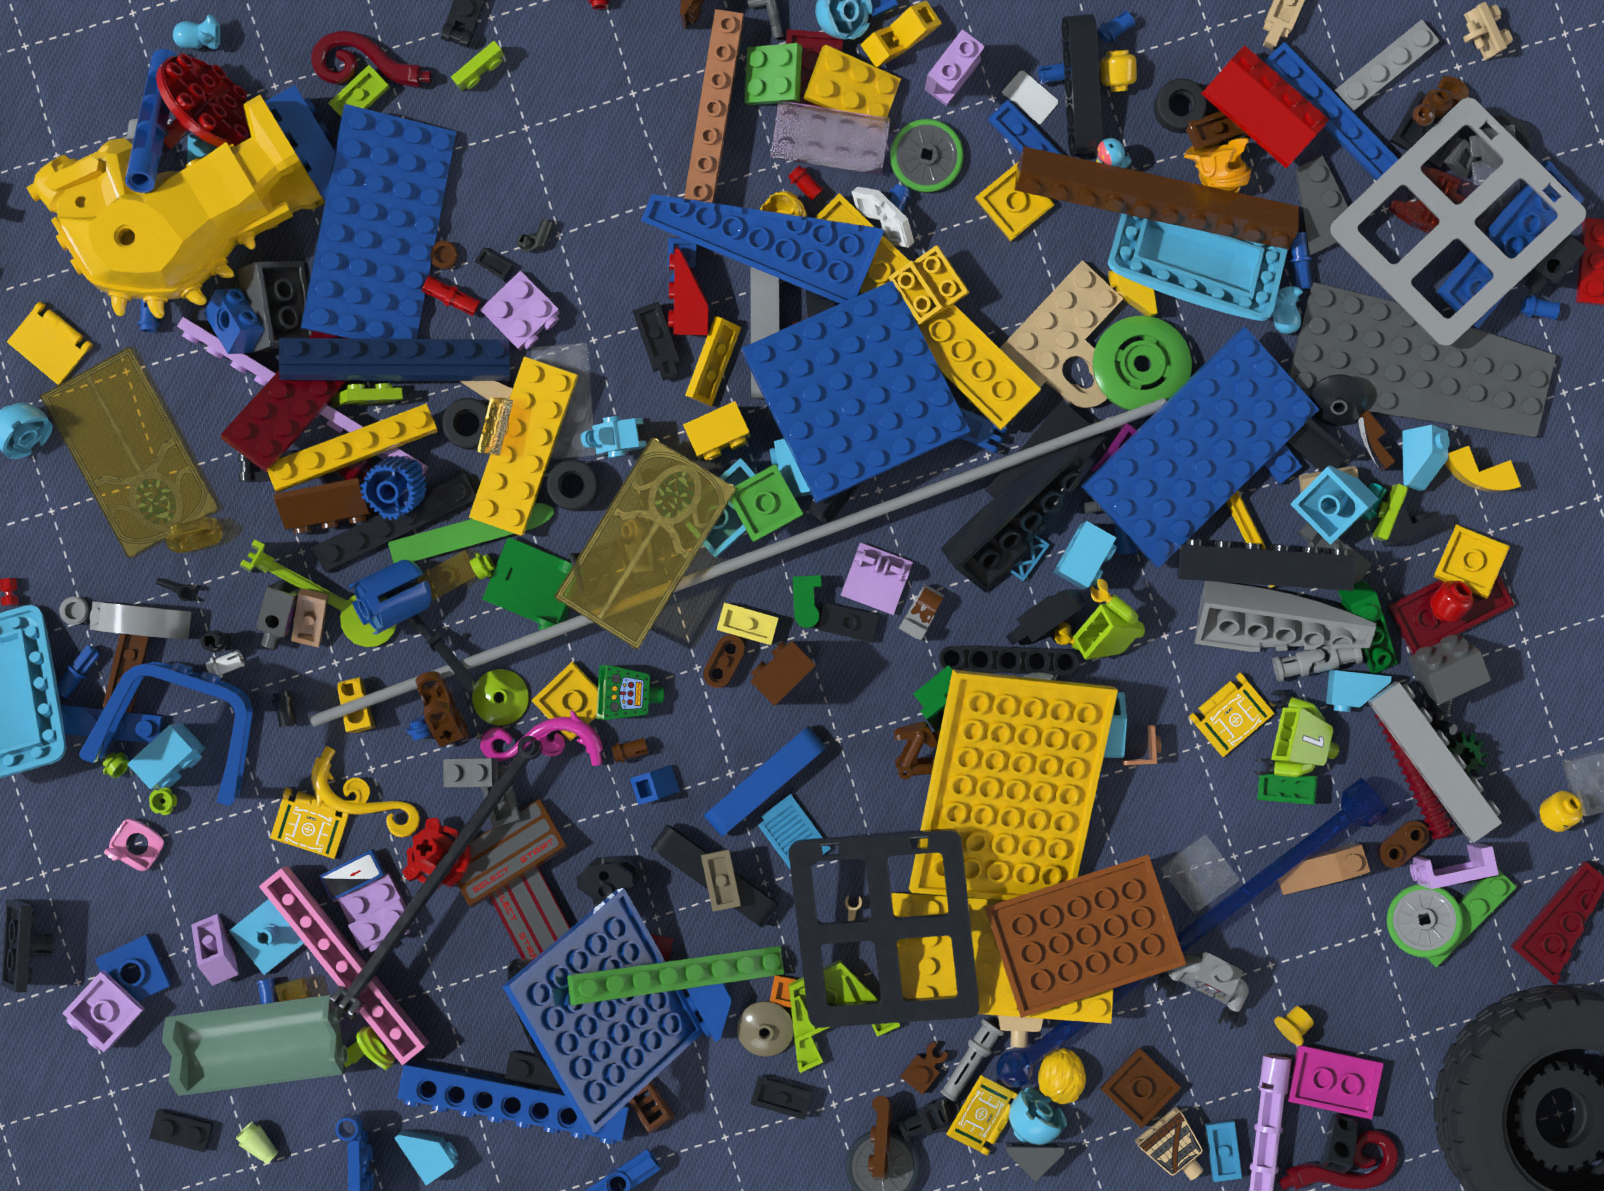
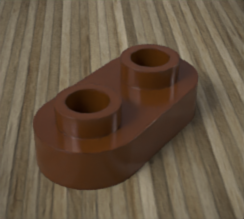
M725 635L718 641L703 671L704 680L709 686L721 688L730 682L745 652V645L741 638L736 635ZM729 643H733L736 646L734 654L726 652V646ZM720 668L723 671L721 679L713 677L712 672L714 669Z
M1415 820L1404 822L1378 846L1377 857L1379 861L1390 868H1397L1403 865L1427 843L1429 838L1427 827ZM1413 830L1419 832V837L1416 840H1412L1410 837ZM1395 848L1398 851V855L1396 858L1391 859L1389 852Z

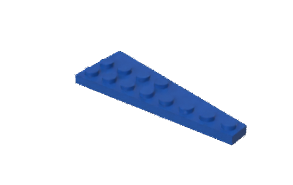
M651 194L641 219L642 222L840 304L857 297L885 231L878 227Z

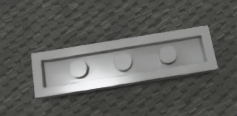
M1421 19L1333 92L1353 112L1440 40Z

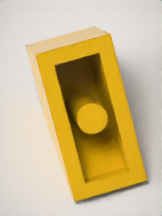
M1112 270L1108 271L1111 288L1115 287V291L1124 301L1145 316L1154 317L1157 314L1154 289L1129 280Z

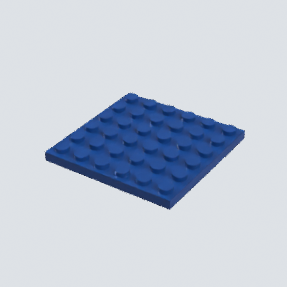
M893 281L741 349L816 504L970 432L908 305Z
M624 888L615 890L502 986L587 1134H595L703 1033L700 1022L689 1006L681 989L571 1005L567 979L569 975L666 962Z

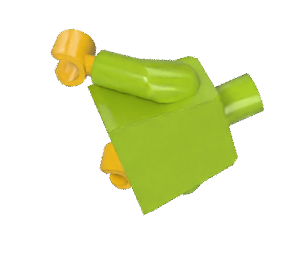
M1103 579L1097 580L1100 590L1091 586V596L1094 601H1105L1106 604H1101L1074 636L1071 635V626L1065 622H1061L1058 630H1055L1056 643L1059 645L1071 643L1072 648L1080 651L1085 660L1121 654L1136 638L1143 637L1145 632L1144 624L1138 621L1137 612L1117 595H1110L1108 593V584Z

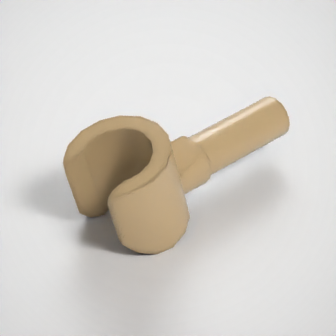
M848 895L845 899V907L848 909V921L855 920L857 910L862 905V899L859 896L858 906L852 908L848 904Z

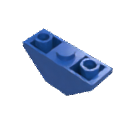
M721 983L687 988L690 996L686 999L694 1013L699 1011L703 1019L700 1022L703 1032L707 1038L712 1036L714 1041L717 1042L721 1038L732 1002V995L726 984Z

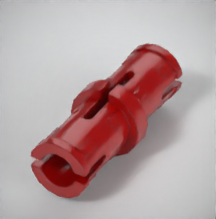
M430 275L422 289L423 293L444 302L445 306L457 308L472 317L475 315L481 301L458 290L459 287L445 284Z

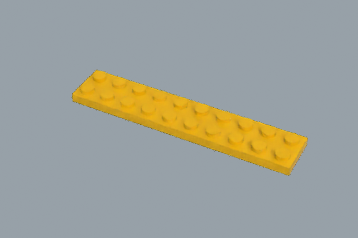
M840 193L815 217L874 227ZM883 235L859 290L860 294L890 282L888 277L910 262ZM954 304L922 324H919L915 319L941 373L1000 431L1041 391V388Z

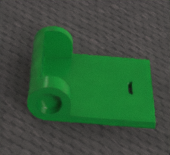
M508 537L482 600L539 623V630L566 621L571 607L558 600L556 596L573 570L572 564ZM581 567L579 571L583 580L587 569ZM576 577L564 595L573 602L579 590Z

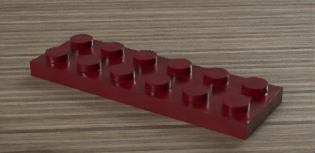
M315 331L308 337L347 339ZM278 371L221 433V439L267 473L349 380H279Z

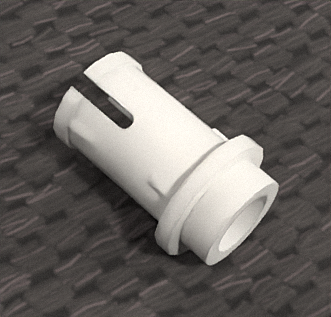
M237 649L219 658L211 657L210 661L206 663V667L209 673L221 676L222 678V674L239 667H244L245 661H241L244 658Z

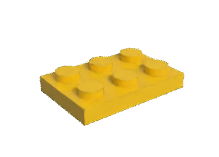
M824 45L820 51L803 99L880 132L884 128L901 78L828 45Z

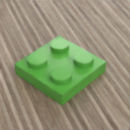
M792 43L747 47L746 104L762 105L800 102L802 45Z
M776 464L734 486L737 489L730 501L753 542L803 515Z

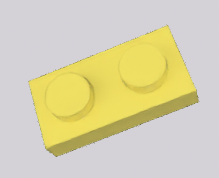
M724 603L717 630L771 645L779 618Z

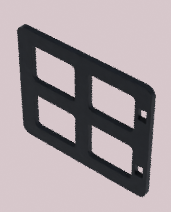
M936 829L796 840L791 844L789 848V861L808 1018L813 1026L825 1028L972 1018L978 1013L979 995L961 835L957 830ZM928 838V847L912 848V839ZM839 845V854L823 855L821 846ZM940 853L943 857L948 912L938 915L895 916L888 858L898 855ZM863 859L866 863L872 917L867 920L820 922L817 917L811 864L817 861ZM949 936L952 940L957 994L947 997L906 999L903 996L897 941L905 938ZM873 942L876 950L881 999L871 1002L829 1003L826 993L821 946L833 943Z

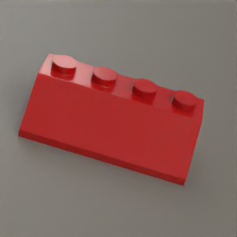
M1245 45L1201 93L1285 168L1294 161L1329 121L1319 109L1313 106Z

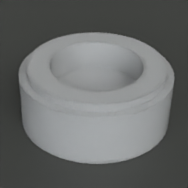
M69 597L60 606V616L67 624L80 625L89 618L90 606L81 597Z

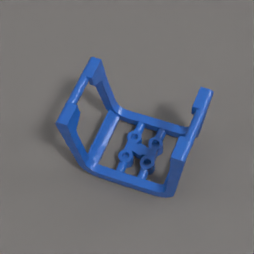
M151 662L134 666L121 677L83 745L79 756L81 759L92 763L97 762L98 758L103 759L106 757L120 722L142 680L146 676H153L229 702L235 712L227 763L216 801L217 803L229 806L241 795L254 711L251 699L242 689L220 681L221 676L205 671L202 674L192 672L193 667L178 662L173 665Z

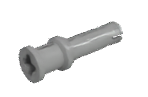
M986 1018L982 1019V1026L975 1037L969 1039V1049L955 1068L945 1087L940 1091L954 1102L983 1057L987 1058V1056H990L992 1053L990 1049L999 1035L1003 1036L1005 1033L1000 1030L999 1026ZM988 1032H990L986 1040L983 1042ZM968 1063H969V1066H968L967 1070L965 1071V1073L963 1074V1076L961 1077V1079H960L959 1082L957 1083V1080L959 1079L960 1075L962 1074V1072L964 1071V1069L966 1068V1066H967Z

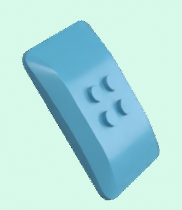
M1121 214L1108 258V265L1113 272L1129 280L1175 298L1227 314L1265 321L1271 317L1274 311L1287 249Z
M26 605L0 613V778L53 764L59 761L66 752L61 705L46 624L42 611L33 605Z

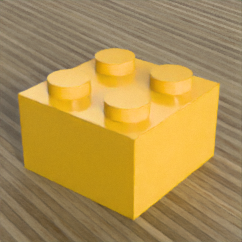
M735 401L683 424L698 459L705 458L706 462L720 457V451L725 448L731 447L732 450L746 445V439L750 438L749 430Z

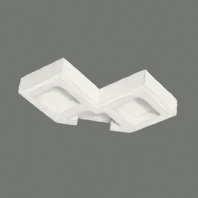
M856 187L852 191L857 211L864 217L879 219L883 230H885V238L892 245L909 248L914 243L908 218L879 190Z

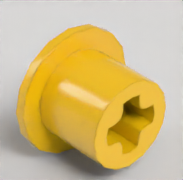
M1295 1006L1284 1018L1277 1016L1274 1019V1023L1279 1031L1289 1041L1298 1046L1304 1043L1302 1036L1314 1025L1312 1018L1298 1006Z

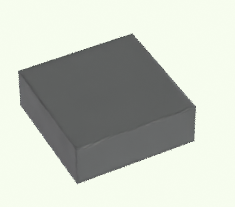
M1457 138L1444 163L1458 176L1466 178L1479 152L1465 139Z

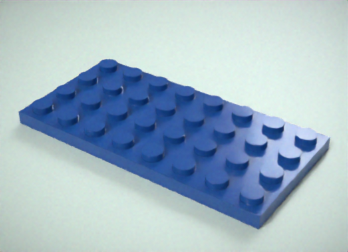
M348 104L344 105L301 329L347 339L417 338L425 297L422 289L429 276L430 254L432 247L435 245L456 131Z
M1242 327L1108 458L1081 487L1151 563L1159 568L1179 549L1180 544H1184L1186 539H1189L1304 425L1303 422L1307 418H1311L1319 408L1246 327Z

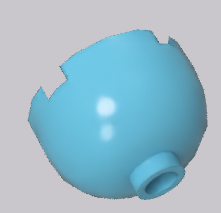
M817 0L815 15L818 24L829 36L837 39H855L862 36L869 27L870 23H867L868 15L872 14L871 0Z
M16 403L0 410V451L9 459H20L32 454L33 451L30 448L38 441L40 446H42L50 437L53 428L52 423L44 412L29 403Z
M1026 1088L1024 1091L1022 1089L1010 1106L1009 1120L1014 1130V1135L1020 1141L1044 1145L1058 1137L1067 1126V1120L1059 1107L1054 1110L1052 1106L1047 1104L1052 1101L1048 1096H1044L1039 1090L1033 1088Z

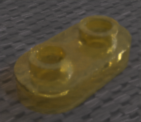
M203 517L171 526L166 532V545L171 551L176 553H185L215 545L222 539V525L219 520L212 517Z

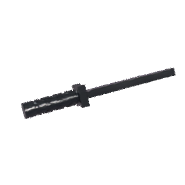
M418 614L408 618L407 620L428 640L426 642L433 652L437 651L467 691L473 693V678L445 644L446 642L439 632L435 634Z

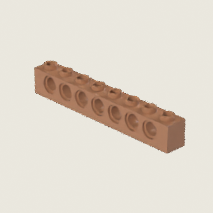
M715 9L684 195L685 199L711 203L715 201L744 25L743 13Z

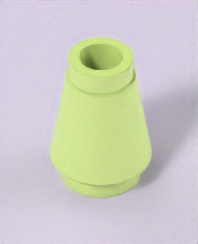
M250 1122L236 1136V1139L240 1142V1147L265 1164L269 1163L278 1153L260 1124L256 1126L253 1122Z

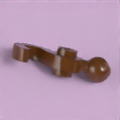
M1443 76L1438 84L1440 89L1428 91L1422 104L1415 107L1412 114L1413 121L1417 122L1420 126H1427L1434 121V118L1444 117L1451 108H1454L1462 99L1468 97L1469 90L1467 86L1455 77Z

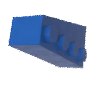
M293 85L265 102L325 201L336 146L332 148L327 138L331 134L324 122L318 123L313 116L317 111L309 97L303 99L296 85Z

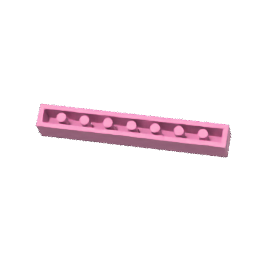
M289 866L281 868L259 886L260 889L337 985L348 989L366 962ZM375 975L359 997V999L365 1002L359 1012L403 1065L421 1051L429 1041Z

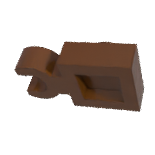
M934 1041L928 1044L926 1056L923 1058L917 1053L900 1075V1078L922 1095L940 1073L934 1066L936 1063L944 1062L948 1056L946 1050L940 1056L932 1054V1050L936 1046Z

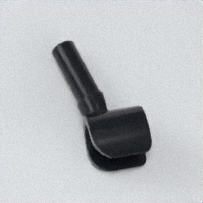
M158 578L156 581L157 585L177 593L182 601L191 600L182 596L183 588L187 587L195 591L194 587L190 584L180 586Z

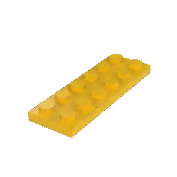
M527 357L523 358L469 518L524 536L579 375Z

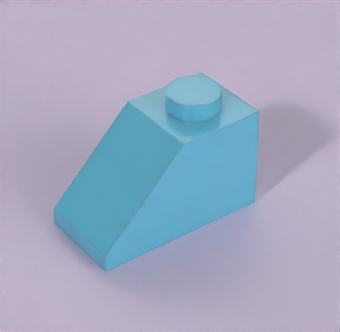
M1427 425L1403 431L1404 486L1418 491H1423L1427 488L1448 459V447L1450 445L1448 430L1434 425Z
M1329 670L1326 704L1334 705L1335 711L1351 712V707H1361L1391 683L1392 676Z
M402 1130L395 1136V1140L425 1185L443 1175L458 1162L456 1158L458 1153L455 1147L449 1141L446 1143L443 1137Z

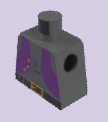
M279 580L266 588L256 625L258 630L264 631L261 645L264 647L278 649L281 637H285L293 631L297 597L300 588L289 582Z

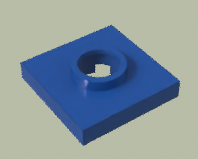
M149 934L95 959L100 972L105 970L137 1001L172 985ZM135 963L140 967L141 977L139 981L132 984L127 983L121 971L125 964Z

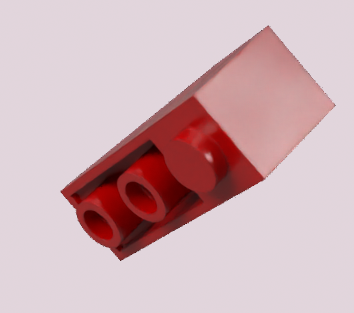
M676 247L675 253H670L669 270H674V282H669V299H674V310H669L668 326L674 327V334L708 335L709 303L681 247Z

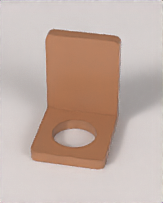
M1147 725L1149 759L1121 760L1122 765L1157 764V753H1161L1160 736H1156L1155 725Z

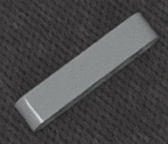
M751 267V343H754L779 331V278ZM751 372V399H764Z

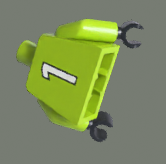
M1275 690L1271 693L1274 696H1278L1281 699V703L1269 701V707L1279 709L1282 706H1286L1288 708L1282 709L1271 757L1275 764H1271L1264 758L1255 760L1254 762L1261 761L1266 765L1264 772L1253 771L1256 775L1260 776L1266 775L1268 772H1274V775L1299 777L1312 772L1315 766H1324L1327 758L1334 759L1338 755L1339 745L1331 742L1333 728L1325 722V718L1315 704L1295 697L1289 699L1282 690Z

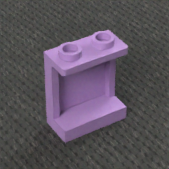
M962 29L928 73L924 90L947 106L981 62L978 56L983 51L984 45Z
M1478 842L1468 844L1469 862L1432 869L1430 859L1414 856L1412 857L1413 864H1410L1412 879L1421 886L1435 889L1499 875L1493 847Z

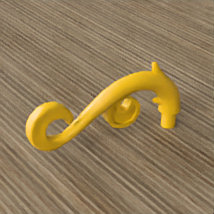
M328 746L324 748L320 758H316L311 772L317 807H321L324 802L327 806L337 811L358 815L401 809L409 816L407 823L399 825L395 823L393 814H388L386 823L389 831L394 836L401 838L409 837L416 832L419 827L420 816L413 805L402 801L366 803L370 796V789L367 783L360 778H351L343 786L345 797L355 793L357 796L355 800L347 801L338 797L331 790L328 779L333 780L329 769L332 766L330 761L336 751Z

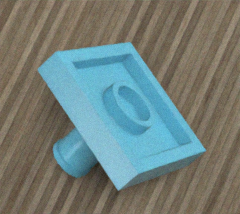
M269 899L229 930L263 975L267 974L304 944Z

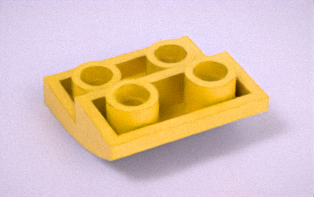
M938 245L915 261H910L888 277L895 284L919 324L939 314L970 293Z

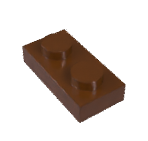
M1221 111L1205 116L1199 121L1188 122V128H1186L1195 152L1245 134L1241 128Z

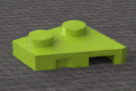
M392 383L375 384L374 389H365V384L347 385L348 389L337 393L331 402L332 407H341L344 404L369 405L393 403L403 399L402 388H392Z

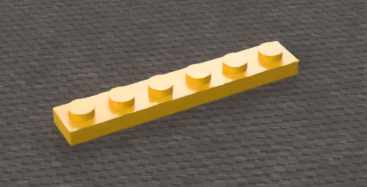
M426 403L278 459L270 468L268 474L275 492L278 493L438 431Z

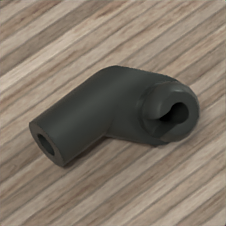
M542 218L537 232L529 235L522 234L518 237V247L522 251L529 253L544 248L549 241L555 223Z

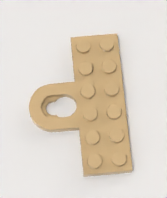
M1082 260L999 349L1038 387H1041L1046 382L1069 404L1084 409L1096 407L1103 403L1107 397L1101 392L1094 378L1092 361L1095 348L1085 339L1123 298ZM1078 357L1086 362L1089 373L1094 379L1093 385L1090 388L1085 389L1078 384H1070L1065 379L1062 367L1067 359Z

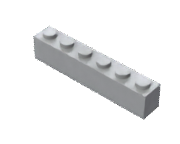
M1395 681L1367 702L1467 839L1474 843L1502 823L1497 817L1501 812L1492 800L1486 802L1481 795V792L1484 791L1483 787L1474 776L1472 778L1467 776L1463 770L1467 767L1457 753L1452 755L1446 747L1450 744L1448 739L1440 730L1435 732L1429 724L1433 719L1425 708L1421 707L1418 709L1412 700L1416 696L1406 683L1401 685Z

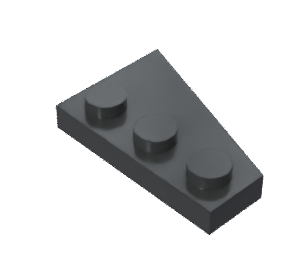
M1323 155L1295 170L1304 220L1303 229L1307 233L1306 239L1309 256L1337 243L1330 234V227L1333 221L1348 208Z

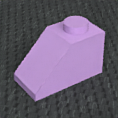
M215 914L192 924L197 966L213 986L239 975L235 952L220 916Z

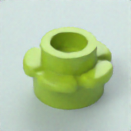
M476 553V557L470 560V565L479 579L482 580L485 577L492 576V570L495 569V566L487 554L482 556L480 553Z
M113 752L104 759L103 765L105 768L103 773L105 775L109 774L113 778H118L126 772L129 767L127 765L129 761L124 753Z
M167 787L154 790L149 796L150 808L154 813L170 814L173 811V807L177 805V797ZM162 798L166 801L164 804L161 803Z

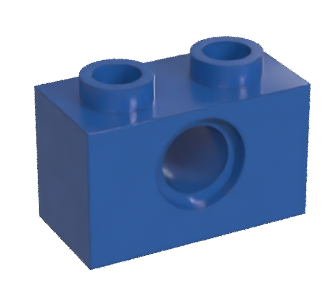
M240 288L215 290L204 311L208 322L227 354L252 353L265 330Z

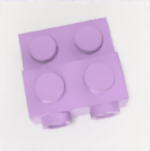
M521 271L480 309L519 351L524 347L526 350L531 348L538 341L537 335L544 328L549 330L558 322L559 318L557 315L560 313L559 309Z
M390 872L337 899L349 922L348 927L360 951L368 948L369 952L376 950L407 907Z
M103 970L62 1014L67 1017V1023L73 1029L81 1030L88 1037L87 1041L93 1048L105 1052L130 1028L129 1026L145 1008Z

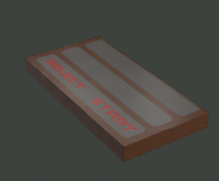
M540 799L520 811L521 821L499 828H492L469 844L471 854L469 866L466 872L463 873L461 880L457 882L469 907L473 908L568 848Z

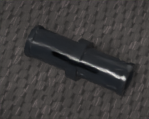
M219 630L205 633L206 636H202L200 640L201 646L213 653L227 650L226 647L231 645L230 636Z

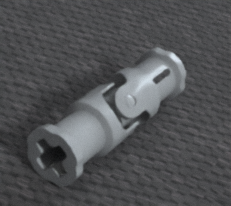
M1330 645L1317 647L1316 650L1296 652V655L1279 659L1278 657H1273L1272 659L1274 673L1279 682L1284 681L1286 677L1299 674L1303 677L1312 673L1338 669L1339 665L1352 662L1360 664L1363 662L1361 648L1332 649Z

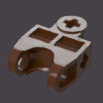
M429 671L419 675L415 682L424 704V718L438 745L445 747L454 741L469 738L470 735L462 713L458 711L453 694L441 674L436 671ZM429 680L436 681L435 683L428 686L422 685L424 682Z

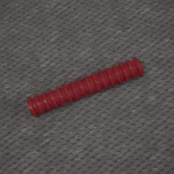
M1374 714V717L1379 719L1378 725L1383 727L1382 734L1387 735L1385 740L1387 743L1390 742V750L1395 752L1393 757L1398 759V767H1402L1401 774L1406 775L1404 780L1410 784L1409 790L1414 792L1412 797L1417 799V807H1421L1419 812L1425 816L1424 822L1429 824L1427 829L1433 832L1431 835L1432 839L1437 840L1452 834L1456 827L1450 824L1452 819L1447 817L1448 811L1443 809V804L1378 715Z

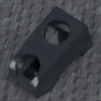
M1338 1114L1332 1115L1327 1128V1139L1324 1155L1321 1156L1320 1168L1345 1174L1353 1166L1357 1141V1120Z

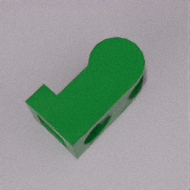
M821 575L793 577L794 616L797 624L803 628L813 627L819 620V612L814 604V587H821Z

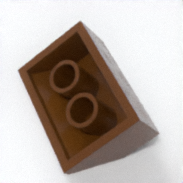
M355 478L273 494L285 530H293L294 535L311 532L310 527L321 525L322 529L339 527V521L349 520L350 524L367 521L366 516L373 515V510L370 507L371 503H367L365 499H362L364 494L361 493L363 489L361 484L365 481Z

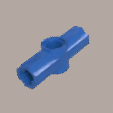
M646 1148L621 1166L612 1169L608 1175L584 1191H629L661 1170V1167L654 1154ZM620 1176L626 1181V1186L617 1189L612 1185L611 1179Z

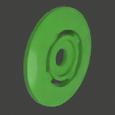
M1150 316L1127 317L1111 325L1100 337L1095 347L1092 361L1094 378L1101 392L1112 403L1128 411L1161 398H1165L1167 401L1190 379L1192 369L1190 350L1182 335L1167 322ZM1136 337L1143 338V341L1141 340L1133 342L1130 345H1128L1124 350L1119 349V347L1127 341H1130ZM1138 356L1147 357L1151 363L1150 369L1145 372L1138 371L1134 367L1135 358ZM1160 377H1163V379L1165 380L1162 384L1155 388L1148 390H1140L1141 386L1152 385L1156 381H1158Z

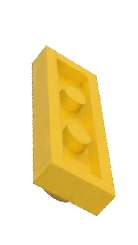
M714 317L685 396L702 404L712 406L741 327L723 318Z

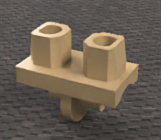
M1484 2L1464 14L1467 20L1466 26L1470 32L1463 37L1464 42L1474 41L1477 50L1480 49L1484 60L1500 53L1513 41L1509 30L1503 29L1499 31L1495 23L1501 19V12L1496 4L1488 6Z

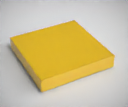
M1018 162L975 197V200L1010 242L1055 205L1050 198L1015 191Z
M1456 525L1434 577L1444 582L1449 580L1462 581L1469 586L1472 593L1487 599L1510 546Z
M572 661L531 701L548 719L565 716L571 717L570 711H574L579 718L589 724L596 718L598 687ZM560 730L569 741H572L577 736L570 731Z

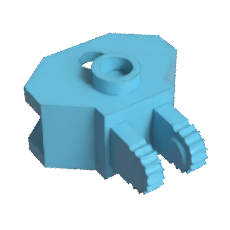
M620 416L603 418L602 424L593 425V430H588L581 434V443L585 448H595L597 456L608 455V458L623 457L625 452L646 447V441H639L637 426L643 424V418L620 420Z

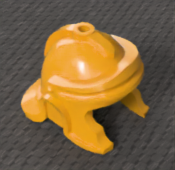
M1236 138L1226 145L1216 144L1196 152L1192 146L1184 154V158L1196 163L1195 167L1198 168L1199 178L1204 186L1237 193L1241 189L1240 186L1247 185L1249 182L1251 168L1246 166V163L1241 159V153L1246 149L1249 138Z

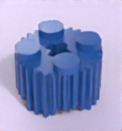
M399 455L386 457L367 472V476L364 477L366 481L361 484L363 488L361 493L364 494L362 499H365L367 503H371L370 507H374L375 512L379 511V515H382L383 519L388 517L391 520L393 518L398 519L401 515L404 516L425 498L424 492L427 488L424 486L427 485V482H424L426 477L422 476V465L417 460L405 459V456L400 458Z

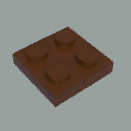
M1139 1047L1100 1087L1142 1129L1181 1088Z

